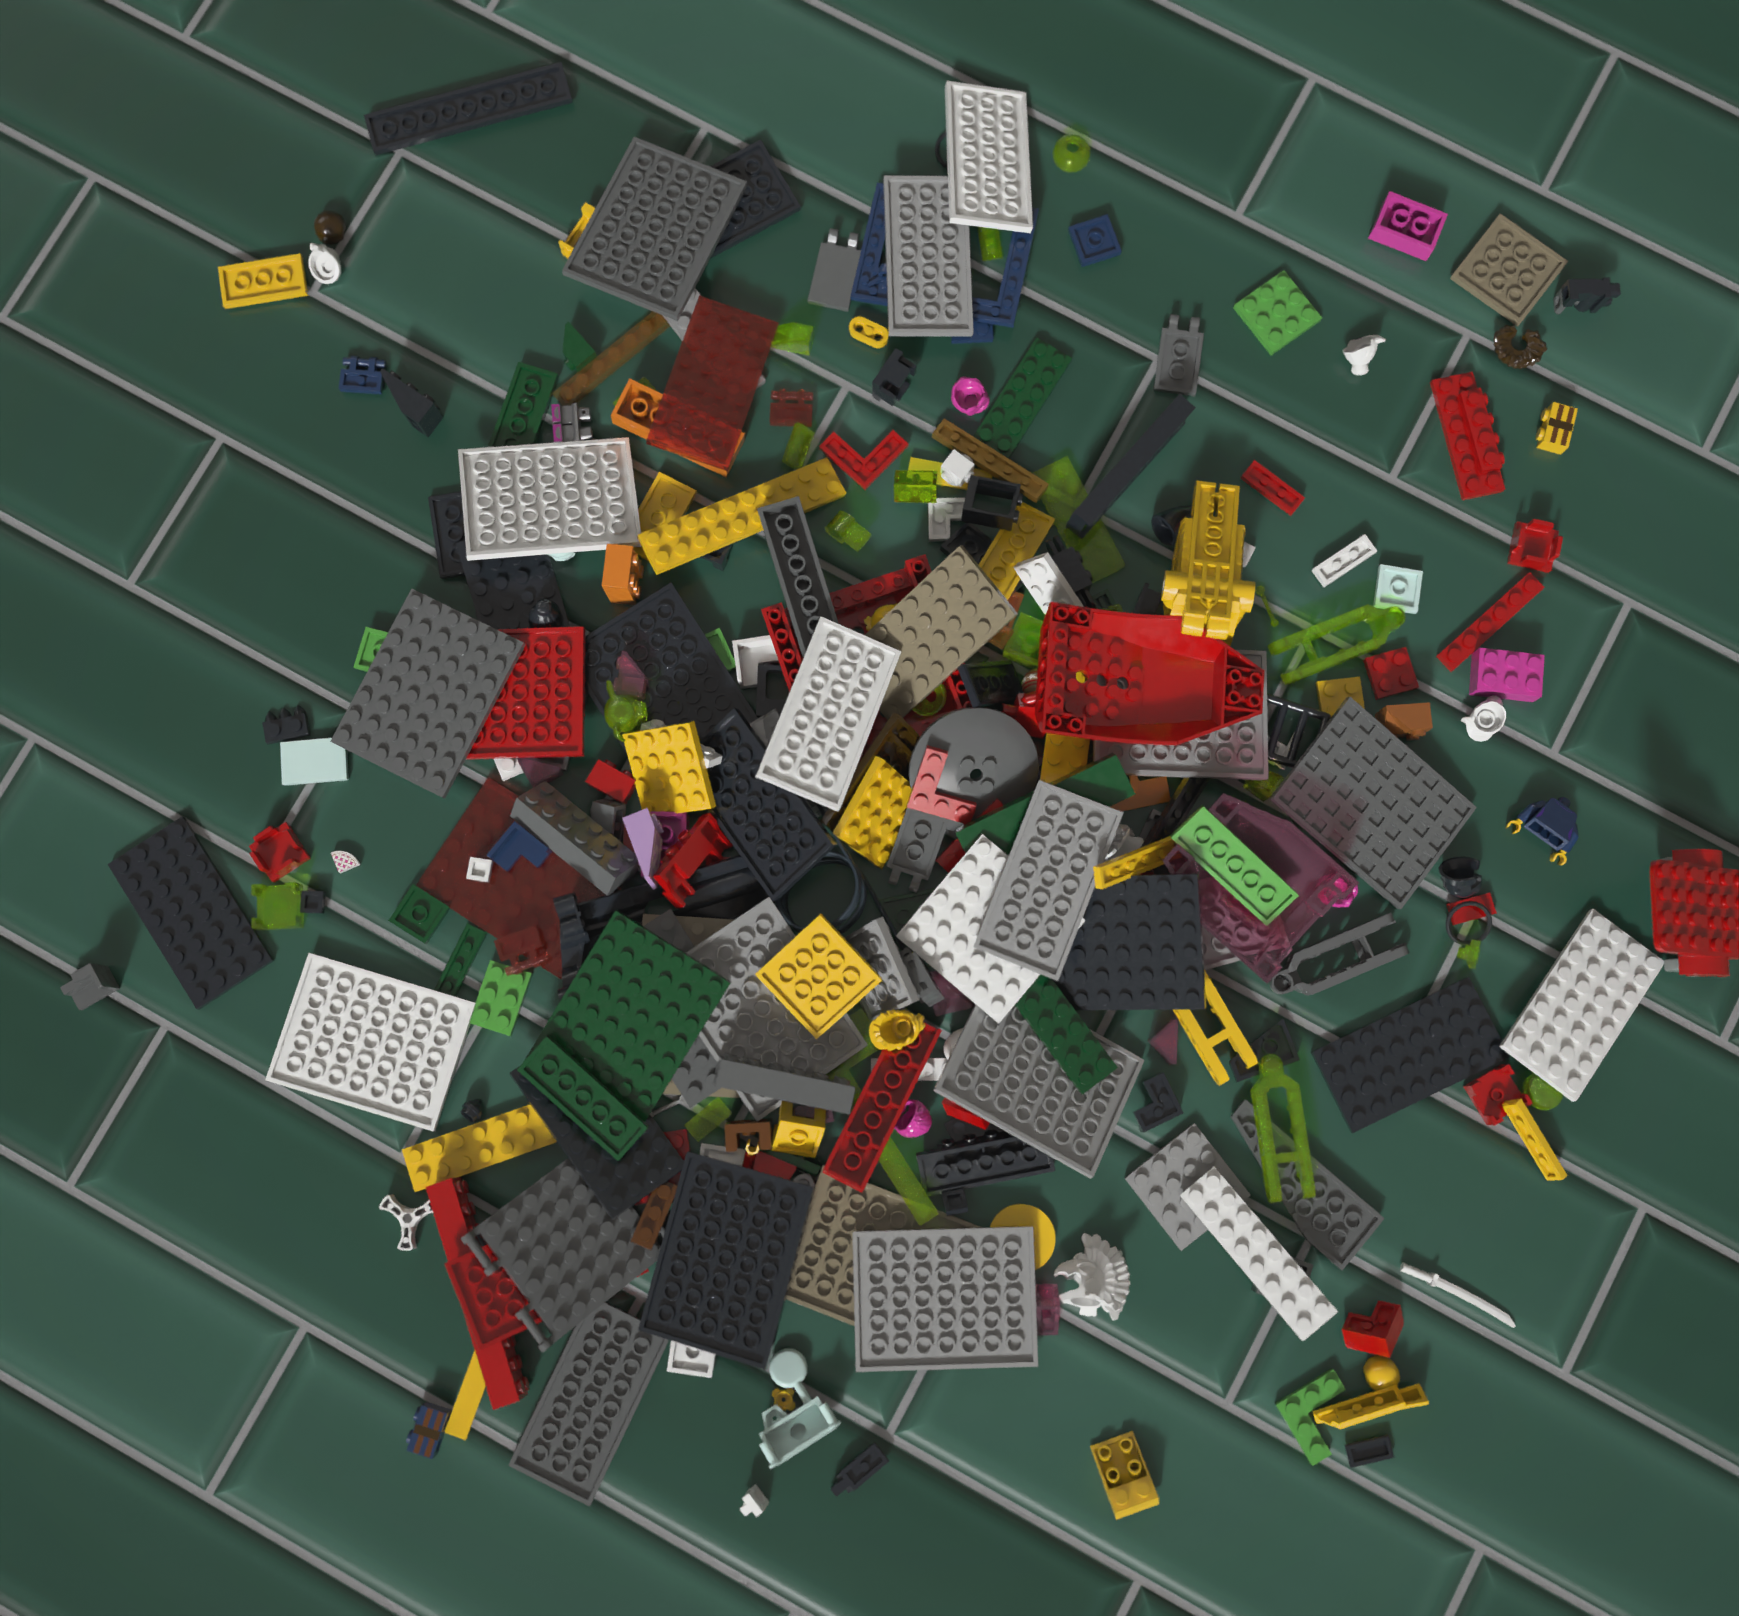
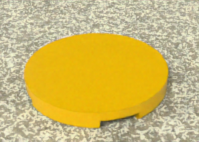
M1014 1204L1002 1209L994 1217L990 1227L1033 1226L1035 1270L1039 1269L1049 1260L1055 1247V1231L1050 1219L1040 1209L1027 1204Z

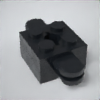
M1058 535L1053 537V542L1050 539L1045 541L1051 558L1082 605L1096 609V604L1089 593L1093 584V577L1088 569H1084L1082 565L1083 559L1079 551L1075 552L1073 546L1065 549Z

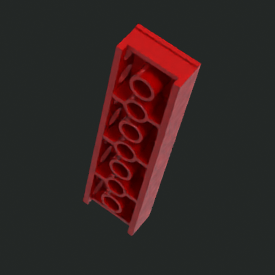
M925 1023L924 1029L919 1032L914 1042L903 1046L900 1050L897 1048L892 1051H888V1049L882 1050L822 1173L863 1193L941 1034V1029H936Z

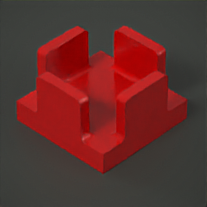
M1533 519L1529 523L1517 521L1514 524L1507 564L1549 573L1552 571L1553 561L1560 555L1563 536L1558 535V530H1553L1554 523L1538 519Z
M287 822L277 828L269 826L254 836L255 842L249 846L252 851L249 853L259 870L268 875L271 882L278 881L311 859Z

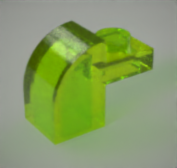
M839 510L825 527L826 532L841 544L846 542L857 552L872 537V534L858 524L853 516L842 510Z

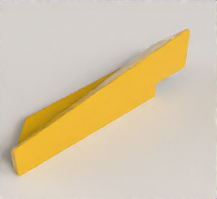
M1420 1383L1400 1390L1397 1385H1393L1312 1412L1316 1424L1325 1423L1342 1429L1405 1408L1427 1405L1429 1401Z

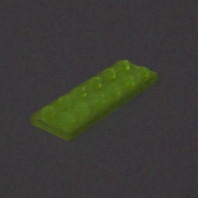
M1068 456L1033 472L1032 474L1049 484L1048 489L1041 496V500L1049 515L1055 519L1054 524L1066 547L1070 548L1073 546L1075 552L1079 551L1081 554L1084 569H1088L1093 577L1092 583L1125 568L1126 564L1101 519L1082 540L1072 531L1065 528L1073 512L1088 496Z

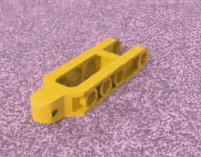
M1204 969L1206 999L1212 1007L1210 1009L1211 1012L1216 1014L1222 1024V1031L1207 1039L1190 1010H1173L1210 1075L1220 1086L1229 1081V1076L1214 1052L1213 1046L1228 1039L1234 1051L1239 1053L1243 1062L1247 1065V1069L1256 1065L1258 1061Z

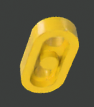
M855 317L850 321L849 332L853 338L874 348H882L888 343L889 334L885 327L864 317ZM860 327L863 331L857 332L856 329ZM880 336L882 339L877 341L874 338Z

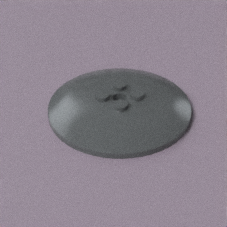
M967 707L943 715L922 733L912 751L909 763L911 790L926 746L948 751L936 791L976 802V809L972 820L976 819L997 798L1005 805L1034 791L1038 780V755L1030 735L1014 718L992 708ZM980 769V777L976 779L971 778V771ZM949 819L946 829L956 832V828L964 825V823Z

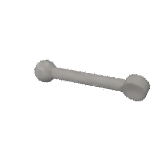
M681 1095L679 1099L652 1111L650 1115L653 1118L654 1115L679 1103H686Z

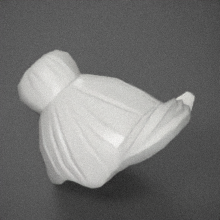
M1369 335L1349 341L1348 346L1343 349V353L1352 364L1351 372L1354 375H1364L1369 371L1367 364L1374 357L1378 344L1385 342V338L1379 335Z
M1494 695L1487 697L1485 701L1474 708L1470 716L1461 719V722L1466 723V730L1470 738L1480 742L1486 741L1502 728L1506 720V711L1502 700Z

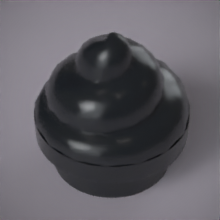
M469 1100L462 1105L463 1109L460 1111L467 1120L475 1122L483 1115L482 1100Z

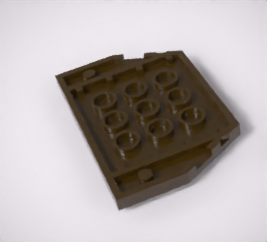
M893 712L877 738L873 741V744L862 757L855 769L840 810L837 812L829 808L825 812L820 822L829 831L833 832L875 756L885 760L909 781L910 758L920 735L899 714Z

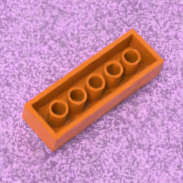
M630 378L611 414L613 424L724 477H727L745 440V433Z

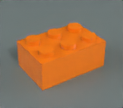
M607 544L602 587L611 603L636 605L637 599L641 597L639 578H643L644 572L641 560L638 559V553L635 552L633 546Z

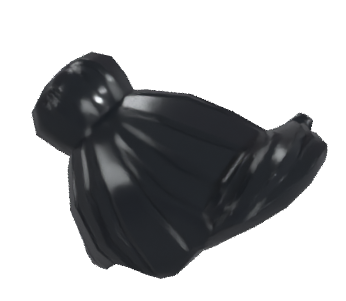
M548 599L538 600L528 615L529 628L560 627L561 611L558 605Z

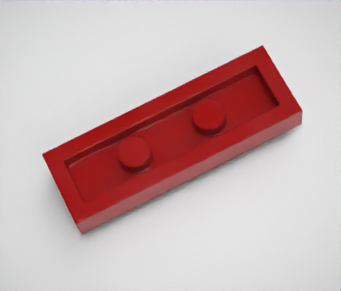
M1255 460L1240 478L1290 516L1305 499L1304 496Z

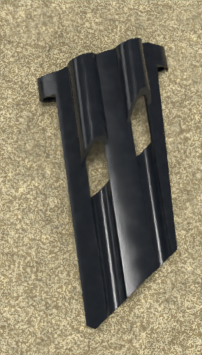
M738 855L698 867L690 878L685 879L696 892L686 897L684 900L686 905L672 912L675 916L735 920L768 898L769 895L742 857ZM645 883L581 903L578 902L575 892L553 898L560 921L563 988L557 990L560 1001L614 912L618 910L642 925L647 903L664 897L662 893L664 889L659 883L656 889H652L649 883Z

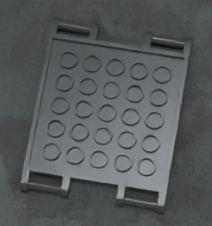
M569 1158L461 1238L463 1243L468 1244L481 1262L487 1276L503 1266L526 1298L528 1304L515 1313L518 1320L521 1319L539 1343L538 1348L541 1352L548 1349L553 1343L654 1264L658 1259L661 1248L657 1240L652 1251L632 1243L631 1238L641 1216L637 1214L633 1207H630L612 1220ZM664 1224L659 1233L662 1238L664 1237V1233L666 1230ZM480 1234L498 1259L497 1261L492 1263L474 1238L476 1235ZM531 1310L536 1312L551 1333L550 1337L546 1338L529 1314Z

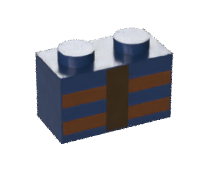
M426 1402L421 1407H418L413 1418L416 1421L414 1429L409 1431L406 1443H408L406 1451L430 1459L436 1457L452 1410L430 1402Z

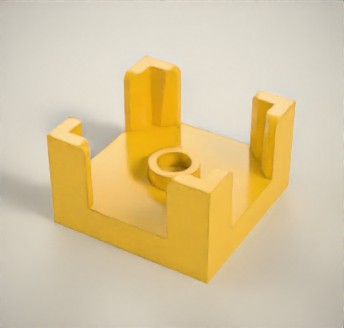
M782 1101L779 1110L778 1125H774L772 1151L815 1158L825 1130L826 1109L815 1107L814 1119L792 1116L793 1103Z

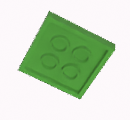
M1284 270L1240 300L1233 307L1270 355L1279 351L1322 319Z

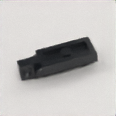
M873 1442L839 1471L840 1473L836 1475L838 1481L830 1487V1490L836 1497L845 1489L848 1493L852 1490L855 1491L889 1462L888 1457L877 1443Z

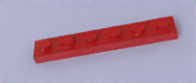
M1529 572L1436 657L1452 672L1545 587Z

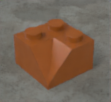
M1430 702L1386 705L1375 713L1376 720L1397 738L1406 737L1407 741L1420 739L1419 736L1426 735V732L1433 728Z

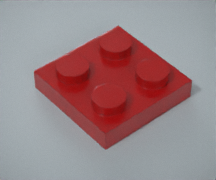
M1406 647L1367 657L1363 660L1376 700L1419 688Z

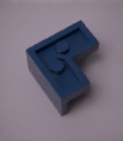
M514 821L487 856L509 872L521 856H524L537 868H540L553 851Z

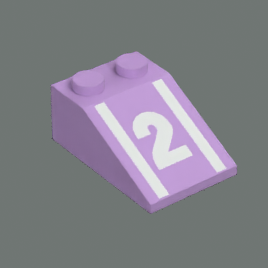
M648 808L622 819L643 875L652 889H656L658 882L652 876L660 868L663 844L660 833L664 831L656 814L651 815Z

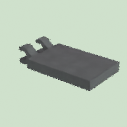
M830 228L828 242H821L808 304L849 311L850 296L861 250H857L859 234L850 232L848 247L837 246L838 230Z
M1171 314L1168 320V328H1162L1153 391L1195 396L1204 333L1198 332L1200 318L1191 317L1188 331L1177 330L1179 315Z
M907 808L887 867L893 868L888 883L896 886L901 872L913 875L909 890L917 893L921 880L928 881L949 819Z

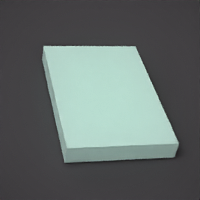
M332 738L280 742L282 785L349 780L347 750L330 742Z

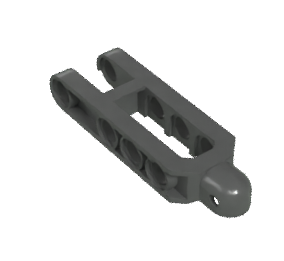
M1391 912L1289 955L1284 970L1274 974L1270 979L1269 985L1276 994L1281 995L1297 991L1309 996L1405 956L1410 951L1406 943H1403L1376 955L1372 953L1365 936L1396 923ZM1352 942L1360 962L1308 984L1301 981L1297 972V967L1301 962Z

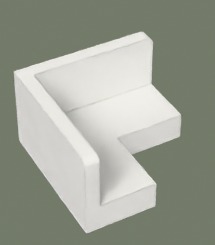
M770 635L732 641L740 689L757 687L758 665H763L764 662L779 663Z

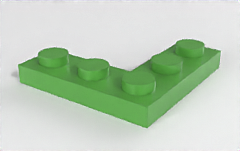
M1332 1368L1274 1403L1312 1466L1332 1455L1308 1413L1346 1390Z

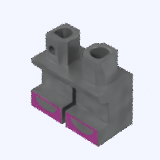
M573 403L571 406L551 404L554 443L593 440L591 426L581 427V422L591 421L590 408L578 407L577 403Z

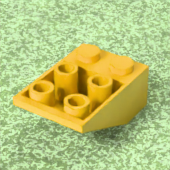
M1133 1431L1090 1446L1116 1520L1159 1504L1157 1492Z

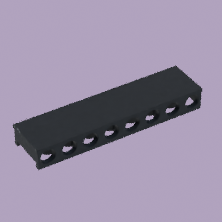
M1180 393L1078 506L1065 528L1072 531L1082 540L1185 425L1186 418L1196 407Z

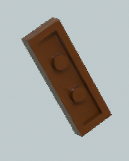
M667 1181L651 1193L631 1238L632 1243L652 1251L673 1203L678 1185Z

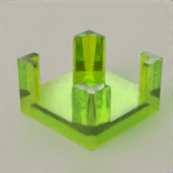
M286 882L285 885L272 886L251 884V894L257 897V918L252 917V928L257 930L304 928L303 913H300L303 885L297 882Z

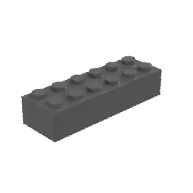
M546 781L516 798L510 816L607 896L635 877L640 866L636 854Z
M725 1053L724 1057H718L713 1080L716 1087L850 1114L855 1086L850 1084V1080L847 1078L835 1076L834 1080L828 1079L826 1074L813 1071L812 1075L806 1074L804 1069L796 1067L785 1070L781 1064L769 1062L768 1066L761 1065L762 1062L753 1058H747L746 1061L739 1060L740 1057L738 1055Z

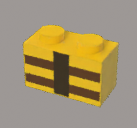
M1553 402L1548 408H1544L1540 418L1543 421L1542 427L1538 429L1536 434V440H1538L1536 448L1561 455L1569 447L1578 409Z

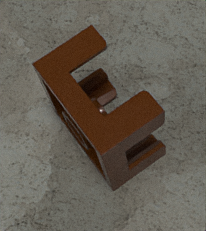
M772 1118L760 1119L759 1121L755 1119L727 1121L725 1124L726 1152L737 1151V1147L740 1146V1133H743V1136L756 1135V1132H759L760 1149H772Z

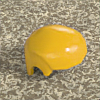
M1375 1355L1369 1358L1363 1367L1366 1382L1374 1391L1393 1385L1398 1386L1400 1382L1399 1370L1396 1364L1388 1357Z

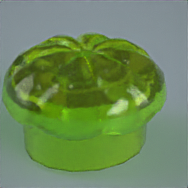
M1535 1073L1528 1076L1523 1082V1093L1528 1094L1533 1102L1531 1106L1538 1110L1553 1109L1560 1104L1563 1098V1094Z

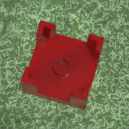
M1500 1064L1463 1086L1486 1125L1495 1126L1504 1121L1503 1117L1507 1113L1501 1104L1506 1100L1522 1099L1526 1107L1533 1104L1528 1094L1520 1093L1510 1076L1515 1073L1509 1064Z

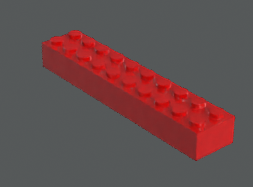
M455 1177L427 1186L426 1191L448 1262L471 1252L472 1250L468 1244H464L461 1238L473 1230V1227L478 1226L479 1223L475 1222L474 1215L476 1210L473 1202H469L467 1196L469 1187L466 1180H462V1177ZM466 1320L492 1409L501 1408L528 1395L527 1391L530 1388L527 1378L523 1377L520 1369L523 1368L521 1357L515 1353L514 1346H516L514 1335L479 1351Z

